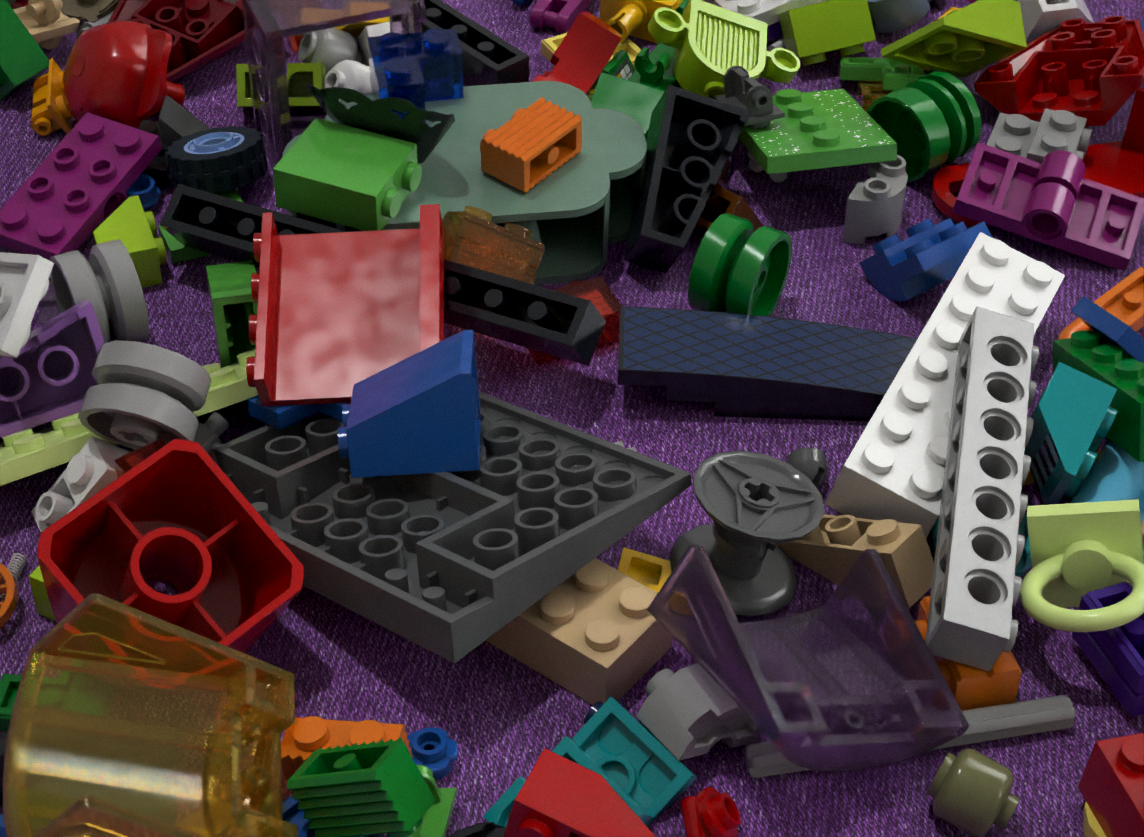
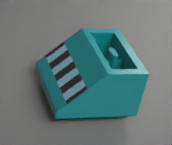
M1061 362L1058 363L1030 417L1033 418L1034 425L1024 452L1025 455L1031 457L1030 470L1044 505L1058 504L1063 495L1071 499L1073 498L1081 482H1084L1097 456L1095 452L1102 438H1105L1118 412V410L1109 407L1117 388Z

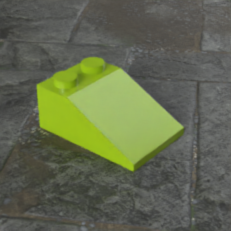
M977 0L968 6L949 12L946 16L882 48L881 56L935 71L950 73L962 78L968 77L1027 48L1020 2L1015 0Z

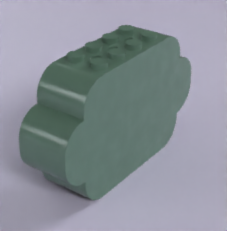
M556 81L363 93L373 101L386 97L401 98L411 101L419 110L454 114L455 122L425 162L422 164L418 163L422 166V177L418 188L408 194L402 202L397 216L390 218L382 230L420 228V205L440 204L444 230L445 260L533 285L566 283L587 279L598 273L606 264L608 244L628 239L637 188L641 190L646 171L647 142L641 125L627 114L610 109H593L589 97L583 91L570 84ZM543 97L546 102L550 100L553 105L558 104L560 109L565 107L567 112L572 110L574 115L579 114L581 116L582 149L579 155L575 154L574 158H570L568 163L564 162L563 166H559L556 172H552L551 176L547 175L545 180L541 179L539 185L535 184L533 189L530 188L528 193H525L481 171L480 143L488 130L498 129L512 118L516 110L519 108L526 109ZM340 100L347 107L357 105L355 102L346 103ZM391 110L400 116L401 119H404L405 115L408 114L407 111L400 113L396 110ZM327 114L325 120L334 122ZM425 119L422 120L423 122L427 123L430 127H433L435 124L441 123L440 121L430 122ZM303 133L294 137L286 145L283 151V156L287 153V151L292 147V145ZM288 210V215L325 226L347 232L363 231Z

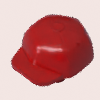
M113 21L85 30L77 39L69 55L62 79L66 105L75 121L78 123L88 112L138 128L143 120L161 110L165 96L171 97L183 106L185 101L184 86L181 83L175 84L167 81V66L172 48V35L163 30L152 29L150 25L132 21Z

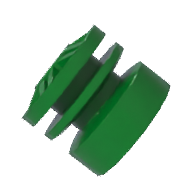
M934 71L906 84L905 87L874 100L867 110V113L897 143V155L903 157L906 161L907 182L921 179L940 169L942 165L953 162L958 157L970 153L979 142L982 130L980 110L974 96L962 81L946 72Z

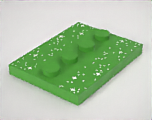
M843 88L803 93L795 89L779 90L776 92V95L772 96L773 104L785 113V117L770 120L771 123L761 128L744 126L738 137L767 174L897 160V143Z

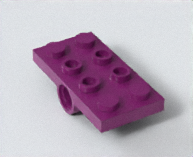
M86 112L1 208L0 245L23 254L40 255L49 261L51 256L77 250L91 232L102 224L128 198L126 191L162 150L159 136Z
M978 142L952 212L980 222L984 221L991 226L1125 272L1131 259L1143 217L1144 198L1085 179V164L1074 153L1063 150L1048 153L1041 163Z

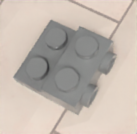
M1045 108L1040 122L1030 120L1024 115H1009L1000 112L987 145L1041 163L1048 153L1058 150L1074 153L1083 161L1093 130L1085 128L1087 118L1075 116L1066 110L1054 111Z

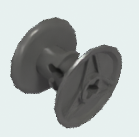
M739 450L717 453L702 461L693 475L694 493L697 501L705 513L714 520V523L695 526L678 536L669 552L671 570L684 589L699 599L701 603L725 613L745 616L775 613L791 602L797 589L795 567L777 544L799 540L817 529L825 513L822 495L806 475L789 463L766 454Z

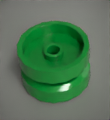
M729 213L721 214L707 230L696 253L688 286L690 307L693 310L770 317L777 306L789 273L792 257L791 237L786 232L768 226L759 227L754 232V226L749 220Z

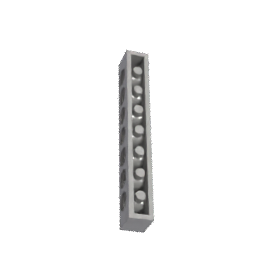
M976 306L959 339L924 652L990 671L1001 652L1009 653L1018 632V621L1011 619L1012 608L1018 600L1022 584L1021 577L1015 576V566L1021 558L1025 543V537L1018 534V528L1023 520L1028 503V496L1022 494L1021 490L1031 464V457L1025 455L1024 452L1034 425L1033 418L1027 417V413L1036 392V382L1030 380V375L1037 363L1039 347L1033 345L1034 323Z

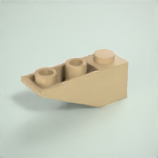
M824 514L816 530L799 540L777 544L790 558L867 603L910 609L932 587L934 561L922 525L902 523L893 519L873 520L855 518L853 515L836 516Z

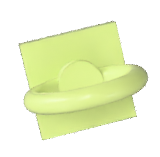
M1139 499L1027 506V525L1032 569L1022 580L1019 598L1022 607L1028 615L1037 622L1057 630L1097 632L1125 625L1144 613V552ZM1123 582L1130 583L1133 587L1132 592L1125 599L1107 607L1091 610L1065 608L1079 607L1081 597L1091 591Z

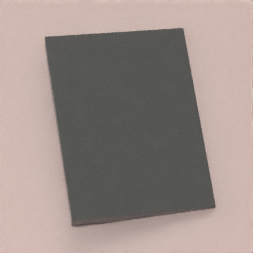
M479 392L482 422L479 470L351 478L349 458L341 459L339 455L338 428L343 427V422L321 412L282 430L268 424L213 448L220 469L304 566L303 586L454 664L692 485L691 473L482 392Z

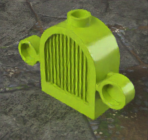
M689 0L682 16L673 9L658 8L648 23V31L657 42L674 48L673 72L684 90L714 99V96L725 94L724 75L733 66L743 67L748 72L749 78L753 77L756 81L761 77L779 83L791 82L801 66L799 58L788 49L778 47L770 52L767 51L768 23L702 0Z

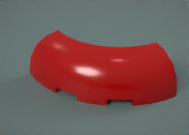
M588 11L580 12L551 58L550 63L555 65L551 72L545 71L542 76L538 74L532 82H562L575 86L586 94L612 56L622 36L614 28Z

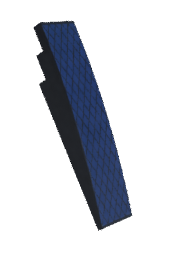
M620 306L618 385L666 386V401L714 402V416L870 421L918 338L861 328L768 316Z

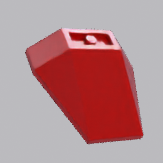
M1110 16L1102 19L1101 22L1086 23L1085 19L1082 18L1063 21L1061 25L1056 26L1028 43L1027 48L989 66L975 82V92L1001 113L1009 115L1020 114L1030 120L1040 122L1045 108L1054 111L1066 110L1075 116L1087 118L1086 126H1103L1144 82V33L1140 20H1126L1125 16Z

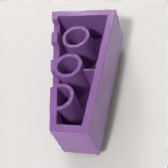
M84 299L30 332V336L26 344L21 348L17 358L0 356V438L80 412L86 391L89 387L98 385L92 376V371L99 349L105 343L92 302Z

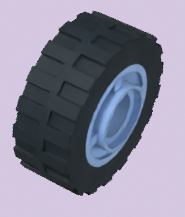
M227 126L224 128L218 127L205 131L202 130L174 141L166 149L174 188L181 184L209 193L229 191L259 180L268 170L262 134L254 128Z

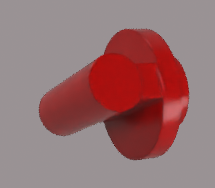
M706 787L699 791L697 796H688L681 801L680 806L686 837L738 836L737 826L741 824L740 813L735 802L727 793L723 792L720 794L714 788Z

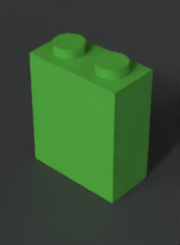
M320 118L313 120L273 168L276 207L363 231L382 230L390 218L397 216L402 202L411 191L414 192L418 188L422 177V166L418 164L416 143Z

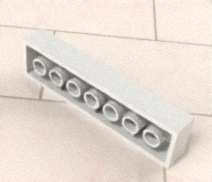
M980 232L846 460L825 505L843 515H853L855 518L873 520L893 519L902 523L920 524L927 538L940 514L959 339L976 306L1034 323L1035 334L1065 275L1052 269L1046 263L1037 261L1009 247L1004 242Z

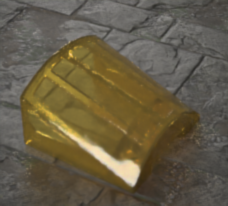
M90 594L30 649L12 711L5 750L3 813L7 837H298V826L282 820L281 733L295 723L294 673L101 594Z

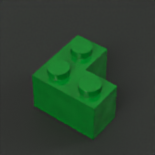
M0 0V100L34 81L49 68V59L7 0Z

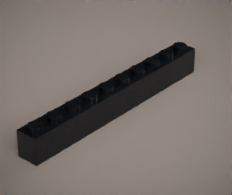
M181 184L177 185L160 223L161 227L186 247L236 262L253 260L254 267L260 268V262H256L254 258L253 236L254 233H261L262 213H273L278 235L347 232ZM444 259V323L466 330H473L479 334L589 366L606 324V320L590 300Z

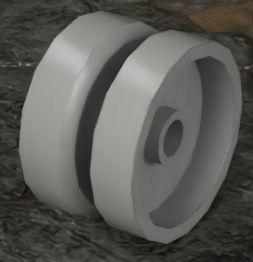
M120 239L93 245L89 262L78 250L50 257V261L54 263L50 273L60 314L86 299L92 302L105 343L109 342L110 334L114 340L139 342L148 339L149 318L144 294L133 261Z
M118 340L104 343L99 349L92 371V376L98 385L88 388L78 415L82 425L110 442L148 453H155L173 439L194 442L199 422L193 411L200 410L205 404L211 384L209 373L197 362L157 345Z

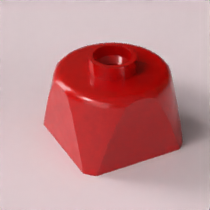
M173 439L43 530L40 533L37 556L47 595L58 627L71 651L88 671L107 685L120 691L145 697L182 695L198 690L211 682L238 660L300 592L304 578V566L202 446L198 442ZM156 581L169 585L178 595L159 593L146 582Z

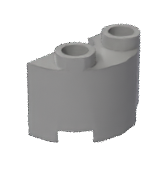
M897 155L896 161L870 164L867 175L872 178L867 179L864 183L858 182L847 198L842 242L865 244V237L884 234L885 238H889L899 231L908 175L905 171L906 161L903 157Z
M709 661L692 664L679 669L675 673L671 669H663L649 680L645 690L648 697L636 717L678 761L707 754L710 748L721 739L731 748L759 741L763 721L756 715V707Z

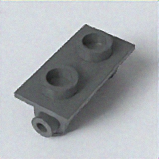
M733 66L726 71L723 79L725 94L714 96V99L751 111L752 113L745 124L746 127H765L771 123L770 120L785 117V113L773 104L770 89L757 82L753 77L749 78L748 72L743 67Z

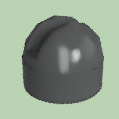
M801 448L791 452L786 457V463H789L806 475L817 489L825 482L828 467L826 454L822 450L817 448Z

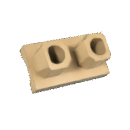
M28 0L27 6L13 9L37 44L49 50L60 46L63 35L77 32L80 24L78 19L69 18L61 12L63 7L62 0Z

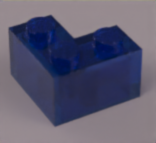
M433 28L426 32L407 34L391 32L382 36L367 37L370 83L374 100L386 97L401 98L411 101L419 110H425V102L464 98L463 56L456 29ZM391 110L400 116L401 119H404L405 115L408 114L407 111L400 113L396 110Z

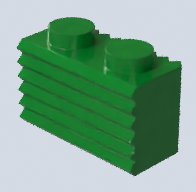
M402 738L395 741L390 739L387 742L381 740L378 743L373 741L369 744L364 742L360 745L355 743L350 747L347 744L341 748L338 745L333 749L328 747L323 750L321 747L314 751L287 780V790L293 791L292 799L298 800V809L304 810V819L310 820L309 829L315 830V837H368L369 835L388 834L389 837H406L420 827L423 815L435 802L433 794Z

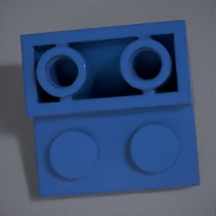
M928 218L906 229L905 231L909 238L901 242L897 234L876 243L872 246L875 255L859 262L870 283L879 293L893 301H907L953 278L968 254L967 250L972 247L980 232L991 238L992 236L984 221L967 229L963 221L954 225L951 218L933 225L931 219Z

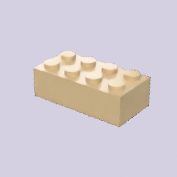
M594 558L486 641L591 705L599 701L605 703L610 696L618 701L672 647L675 602L599 559Z

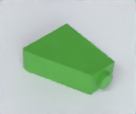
M253 260L206 266L221 368L237 363V355L255 349L256 346L251 344L249 337V316L257 314L258 303L253 302L251 294V275L256 273Z

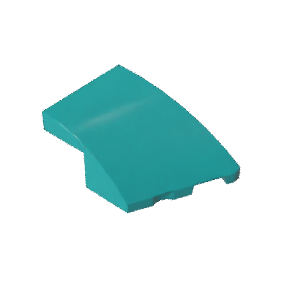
M612 696L608 698L572 739L565 736L552 750V752L600 774L647 827L667 810L698 778ZM519 776L483 817L488 822H494V825L506 828L514 800L526 779Z

